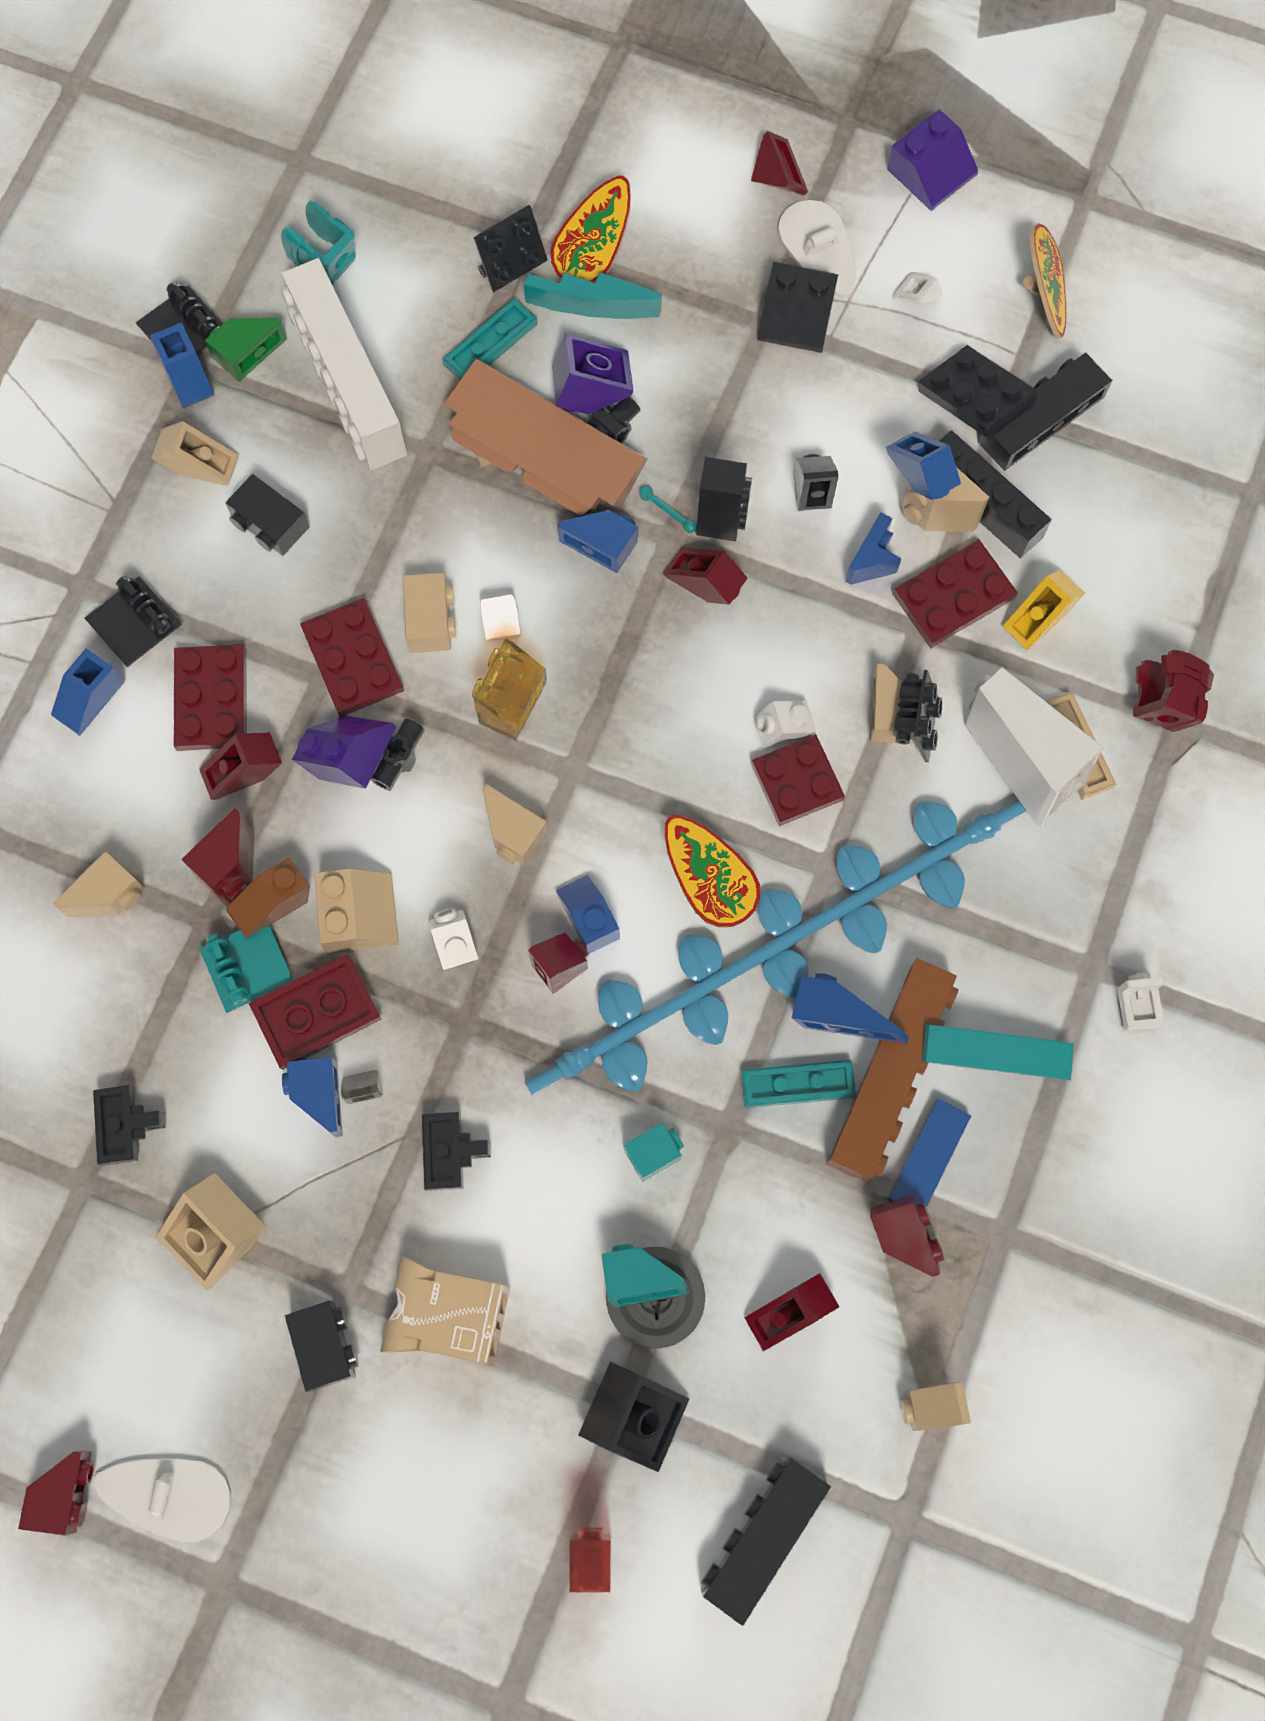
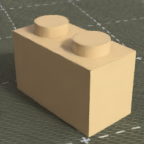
M445 573L403 575L405 634L409 652L420 653L451 650V638H457L455 617H449V606H455L453 585H447Z

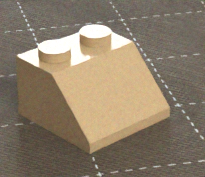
M957 468L961 484L951 489L948 495L940 499L931 500L914 492L908 483L900 509L910 523L917 524L924 531L973 532L978 527L989 496Z
M351 868L314 873L320 944L326 953L399 945L392 874Z
M214 1173L182 1194L156 1237L207 1291L252 1248L266 1226L238 1198L232 1189Z

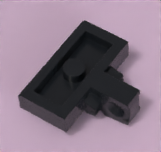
M130 1085L93 1090L97 1165L106 1166L138 1161L137 1140L146 1139L145 1131L166 1128L165 1113H160L159 1110L144 1112V1106L135 1105L134 1087Z
M459 1112L422 1115L424 1190L464 1189L463 1168L472 1167V1159L490 1158L491 1142L488 1140L471 1141V1133H461V1114Z

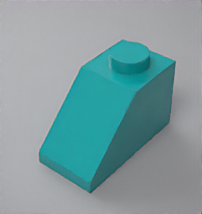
M622 1244L612 1247L609 1253L601 1254L607 1298L614 1308L689 1294L688 1286L681 1276L640 1247L634 1248L632 1244Z

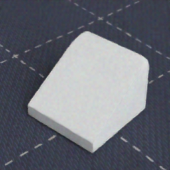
M513 594L480 600L487 641L521 636Z

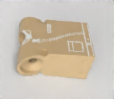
M401 1256L395 1282L397 1306L387 1319L380 1352L427 1351L494 1365L510 1288L503 1284L432 1271Z

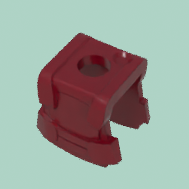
M1171 650L1168 654L1161 655V663L1152 660L1141 661V664L1136 667L1138 698L1134 703L1133 716L1171 732L1203 723L1208 710V701L1205 700V694L1211 690L1214 678L1209 664L1190 653L1179 650Z

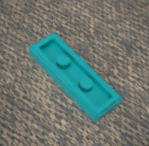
M513 298L442 359L443 365L459 380L462 379L475 359H479L490 366L538 325L537 318L516 298Z
M852 1060L741 1070L745 1109L852 1099L856 1097Z

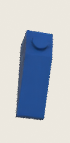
M816 973L815 978L801 976L791 1018L803 1028L908 1043V1035L839 984L836 977L823 973Z

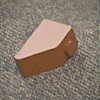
M288 858L258 875L226 908V911L247 939L307 904L310 886L291 859Z

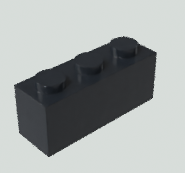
M705 457L699 489L697 536L736 542L738 529L745 530L752 478L746 477L747 463Z

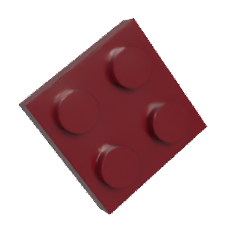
M817 735L790 744L751 761L754 773L779 826L844 801L845 795Z

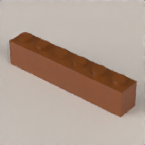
M915 959L888 1019L909 1036L908 1043L879 1040L827 1165L866 1183H869L874 1175L881 1177L889 1156L883 1154L888 1141L895 1143L903 1125V1122L897 1120L902 1107L909 1109L917 1092V1088L912 1086L917 1073L923 1075L928 1066V1063L922 1062L925 1025L944 1026L945 1021L940 1020V1016L944 1007L951 1009L959 989L953 986L957 975L921 959Z

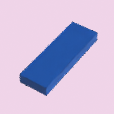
M938 1098L887 1199L892 1201L915 1194L918 1204L924 1202L927 1207L971 1115Z

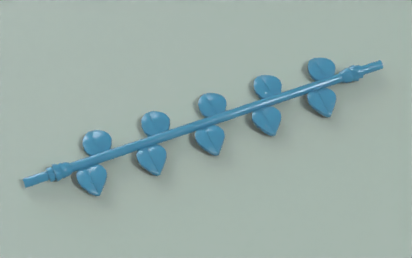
M1017 800L994 814L988 812L985 815H978L975 820L963 828L961 833L955 835L957 819L949 807L933 802H920L914 811V828L919 839L933 849L878 880L880 863L872 851L857 846H843L836 858L837 873L843 885L856 893L800 924L802 918L801 905L793 895L777 890H765L761 894L758 903L759 920L763 928L777 938L721 969L723 962L722 951L715 941L698 935H686L681 940L679 946V963L684 974L690 980L697 982V984L641 1015V995L635 987L619 981H605L599 991L598 1007L605 1022L617 1030L589 1046H581L572 1049L570 1052L562 1053V1057L555 1060L556 1064L524 1082L530 1094L533 1095L562 1077L565 1080L572 1076L576 1077L581 1071L586 1070L594 1062L595 1058L604 1054L602 1067L608 1079L625 1090L632 1092L640 1091L646 1076L647 1057L639 1046L625 1041L684 1008L683 1020L691 1034L705 1043L712 1045L721 1044L727 1029L728 1011L725 1004L719 999L705 995L764 962L763 974L768 984L776 992L796 999L801 976L808 977V965L800 954L785 949L843 917V932L852 944L869 953L880 952L886 936L887 921L879 909L864 904L920 873V885L931 900L947 908H956L960 903L964 890V873L953 862L940 860L968 844H976L994 837L995 833L1001 830V825L1026 812V809Z

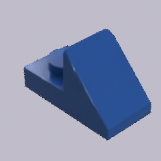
M880 512L849 566L845 582L852 585L892 575L898 571L901 558L886 550L894 534L889 531L892 517Z

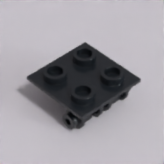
M530 205L473 237L482 263L478 266V270L483 278H488L493 293L548 261Z
M171 282L166 288L169 299L138 320L136 325L152 342L150 335L182 322L197 354L207 347L205 340L209 337L212 330L222 326L223 323L189 285L185 287L181 283Z
M125 575L116 582L118 592L84 619L125 666L129 667L182 624L140 576L134 579L128 578Z
M924 670L923 679H920L918 674L907 673L905 679L901 680L900 699L897 704L901 708L896 710L898 717L895 718L893 736L896 737L895 742L902 745H907L910 743V740H915L924 761L929 763L930 751H935L937 747L938 733L937 730H934L935 719L940 718L942 715L943 701L942 697L937 695V684L932 682L928 670Z

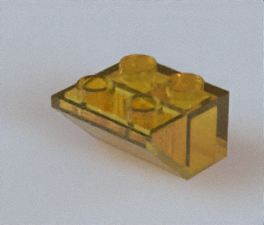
M505 638L501 648L496 647L491 653L488 661L490 669L484 679L479 678L472 691V698H474V709L476 710L480 725L517 741L547 683L546 669L514 642Z

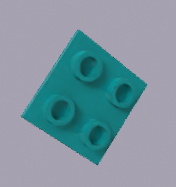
M270 925L247 939L240 930L221 938L220 934H214L206 938L207 945L199 948L226 1013L247 1005L293 981Z

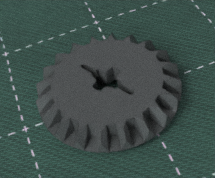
M665 1247L642 1248L681 1276L688 1286L689 1294L670 1297L666 1301L660 1302L658 1320H655V1313L651 1302L614 1308L608 1301L606 1291L608 1314L615 1328L630 1342L645 1348L660 1349L670 1347L687 1338L699 1324L705 1308L704 1283L697 1268L681 1253Z

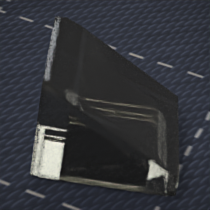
M377 1070L342 1078L341 1097L348 1104L380 1098L383 1095L380 1076Z

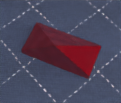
M767 131L761 141L751 181L804 196L808 193V189L788 139Z

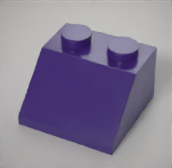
M940 109L892 145L887 170L930 211L934 210L978 175V168L962 129Z
M565 333L552 364L557 407H561L569 412L590 414L632 396L634 389L628 350Z
M345 715L307 728L304 736L298 743V748L292 760L319 780L366 789L397 726L391 722Z

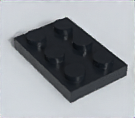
M968 345L917 381L920 393L985 437H988L1037 400L1035 388Z

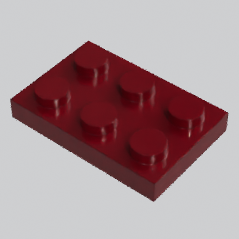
M979 539L894 588L892 595L931 649L1016 599L1018 592Z
M364 598L300 623L339 717L404 692L401 681Z
M244 644L174 648L173 747L176 751L220 749L235 734L247 733L246 648Z
M348 953L248 1003L281 1070L287 1068V1062L304 1060L382 1020Z

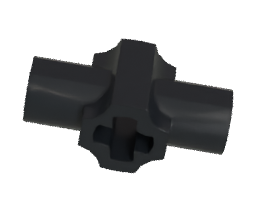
M631 397L618 401L613 407L609 405L593 412L587 423L623 443L632 430L629 422L641 409Z
M404 719L396 735L391 737L382 755L383 758L371 777V781L382 789L391 791L399 775L412 770L416 762L413 751L425 731L420 724L410 719ZM400 750L404 752L402 757L397 755L396 759H393L391 756L393 753L399 754Z

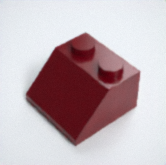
M234 808L181 859L195 877L226 907L253 881L254 833L241 813Z

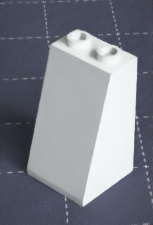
M1002 667L992 677L989 674L985 675L975 687L974 691L977 695L968 706L970 714L966 727L1031 818L1041 827L1086 783L1103 747Z

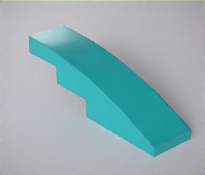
M529 273L524 282L525 303L557 312L596 318L636 319L659 317L662 310V293L603 273L599 274L596 283L564 273L560 283Z
M925 1025L922 1062L1071 1080L1074 1043Z

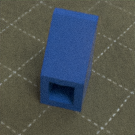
M182 322L150 335L154 349L183 409L214 396Z
M86 648L64 673L51 716L80 736L124 684V681L113 666Z

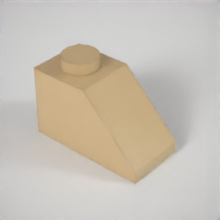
M181 421L161 430L151 459L181 476L226 486L229 485L239 455L184 421Z
M877 663L873 675L870 741L896 743L893 730L895 718L898 717L896 710L901 708L897 705L900 699L901 680L882 663Z
M486 784L483 794L494 846L497 849L496 854L510 864H514L517 861L525 866L548 833L547 821Z
M105 851L53 904L67 917L119 915L124 909L128 910L138 902L141 896L140 893L145 888Z
M950 1382L904 1391L906 1399L900 1401L905 1424L911 1423L912 1431L971 1423L962 1382Z

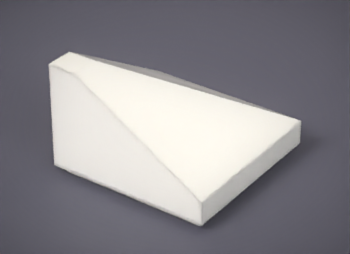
M911 273L893 297L895 300L921 305L940 298L943 295V291L936 277Z

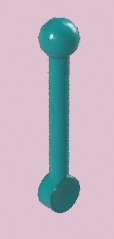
M643 486L640 489V498L642 500L652 501L681 523L686 532L693 533L696 530L697 525L694 520L685 519L656 497L650 486Z

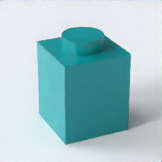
M663 1123L624 1145V1151L642 1182L680 1161L682 1154L679 1150L684 1148L675 1129L667 1130Z

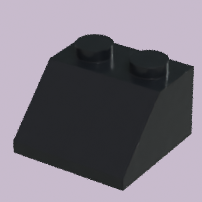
M773 261L757 340L822 353L839 274Z
M610 1361L578 1436L612 1453L659 1472L690 1398Z

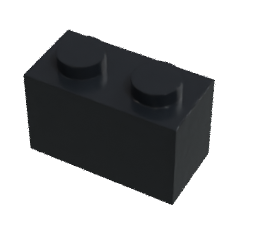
M253 473L225 502L231 515L229 520L236 528L242 532L249 530L256 536L255 540L265 550L271 552L274 549L282 556L310 528L304 511Z
M328 1300L284 1315L305 1392H313L356 1377L354 1368L359 1367V1362L353 1344L347 1345L343 1330L348 1329V1322L342 1306L337 1308L335 1302Z

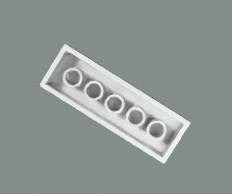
M314 259L282 272L285 287L280 288L287 305L288 315L292 324L298 327L301 342L306 352H310L314 369L319 379H323L326 385L327 396L332 406H336L339 412V420L345 433H349L353 441L351 444L358 460L362 461L365 459L370 471L407 456L400 422L320 259Z

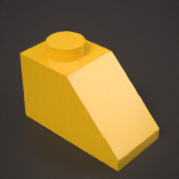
M1063 571L1054 572L1042 580L1002 627L1026 650H1029L1069 613L1085 595V592Z

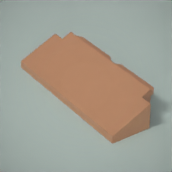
M475 359L443 404L457 413L449 423L453 427L451 437L455 442L506 472H513L517 466L525 470L523 481L527 485L578 515H585L590 509L595 510L601 499L613 506L622 507L648 458L561 407H557L556 404L479 359Z

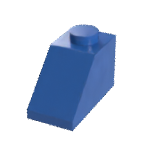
M914 431L886 447L888 455L913 491L928 499L943 498L950 493L951 489L961 484L950 445Z
M609 510L561 521L558 525L559 542L618 573L638 543V526H636L631 518L624 514L617 515Z
M588 875L556 890V894L581 943L589 954L620 939V929L604 897Z
M332 1057L287 1062L288 1073H282L284 1095H289V1099L334 1137L343 1136L337 1062Z

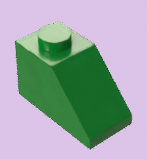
M277 317L228 319L222 326L213 329L205 342L212 359L240 382L284 343L287 338L282 322Z

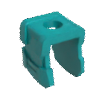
M310 200L305 209L309 227L313 229L318 237L327 243L330 242L334 246L323 256L307 244L305 239L291 227L290 229L285 227L282 230V245L287 258L297 266L319 258L333 285L356 259L355 234L343 221L338 218H332L329 212L322 206Z

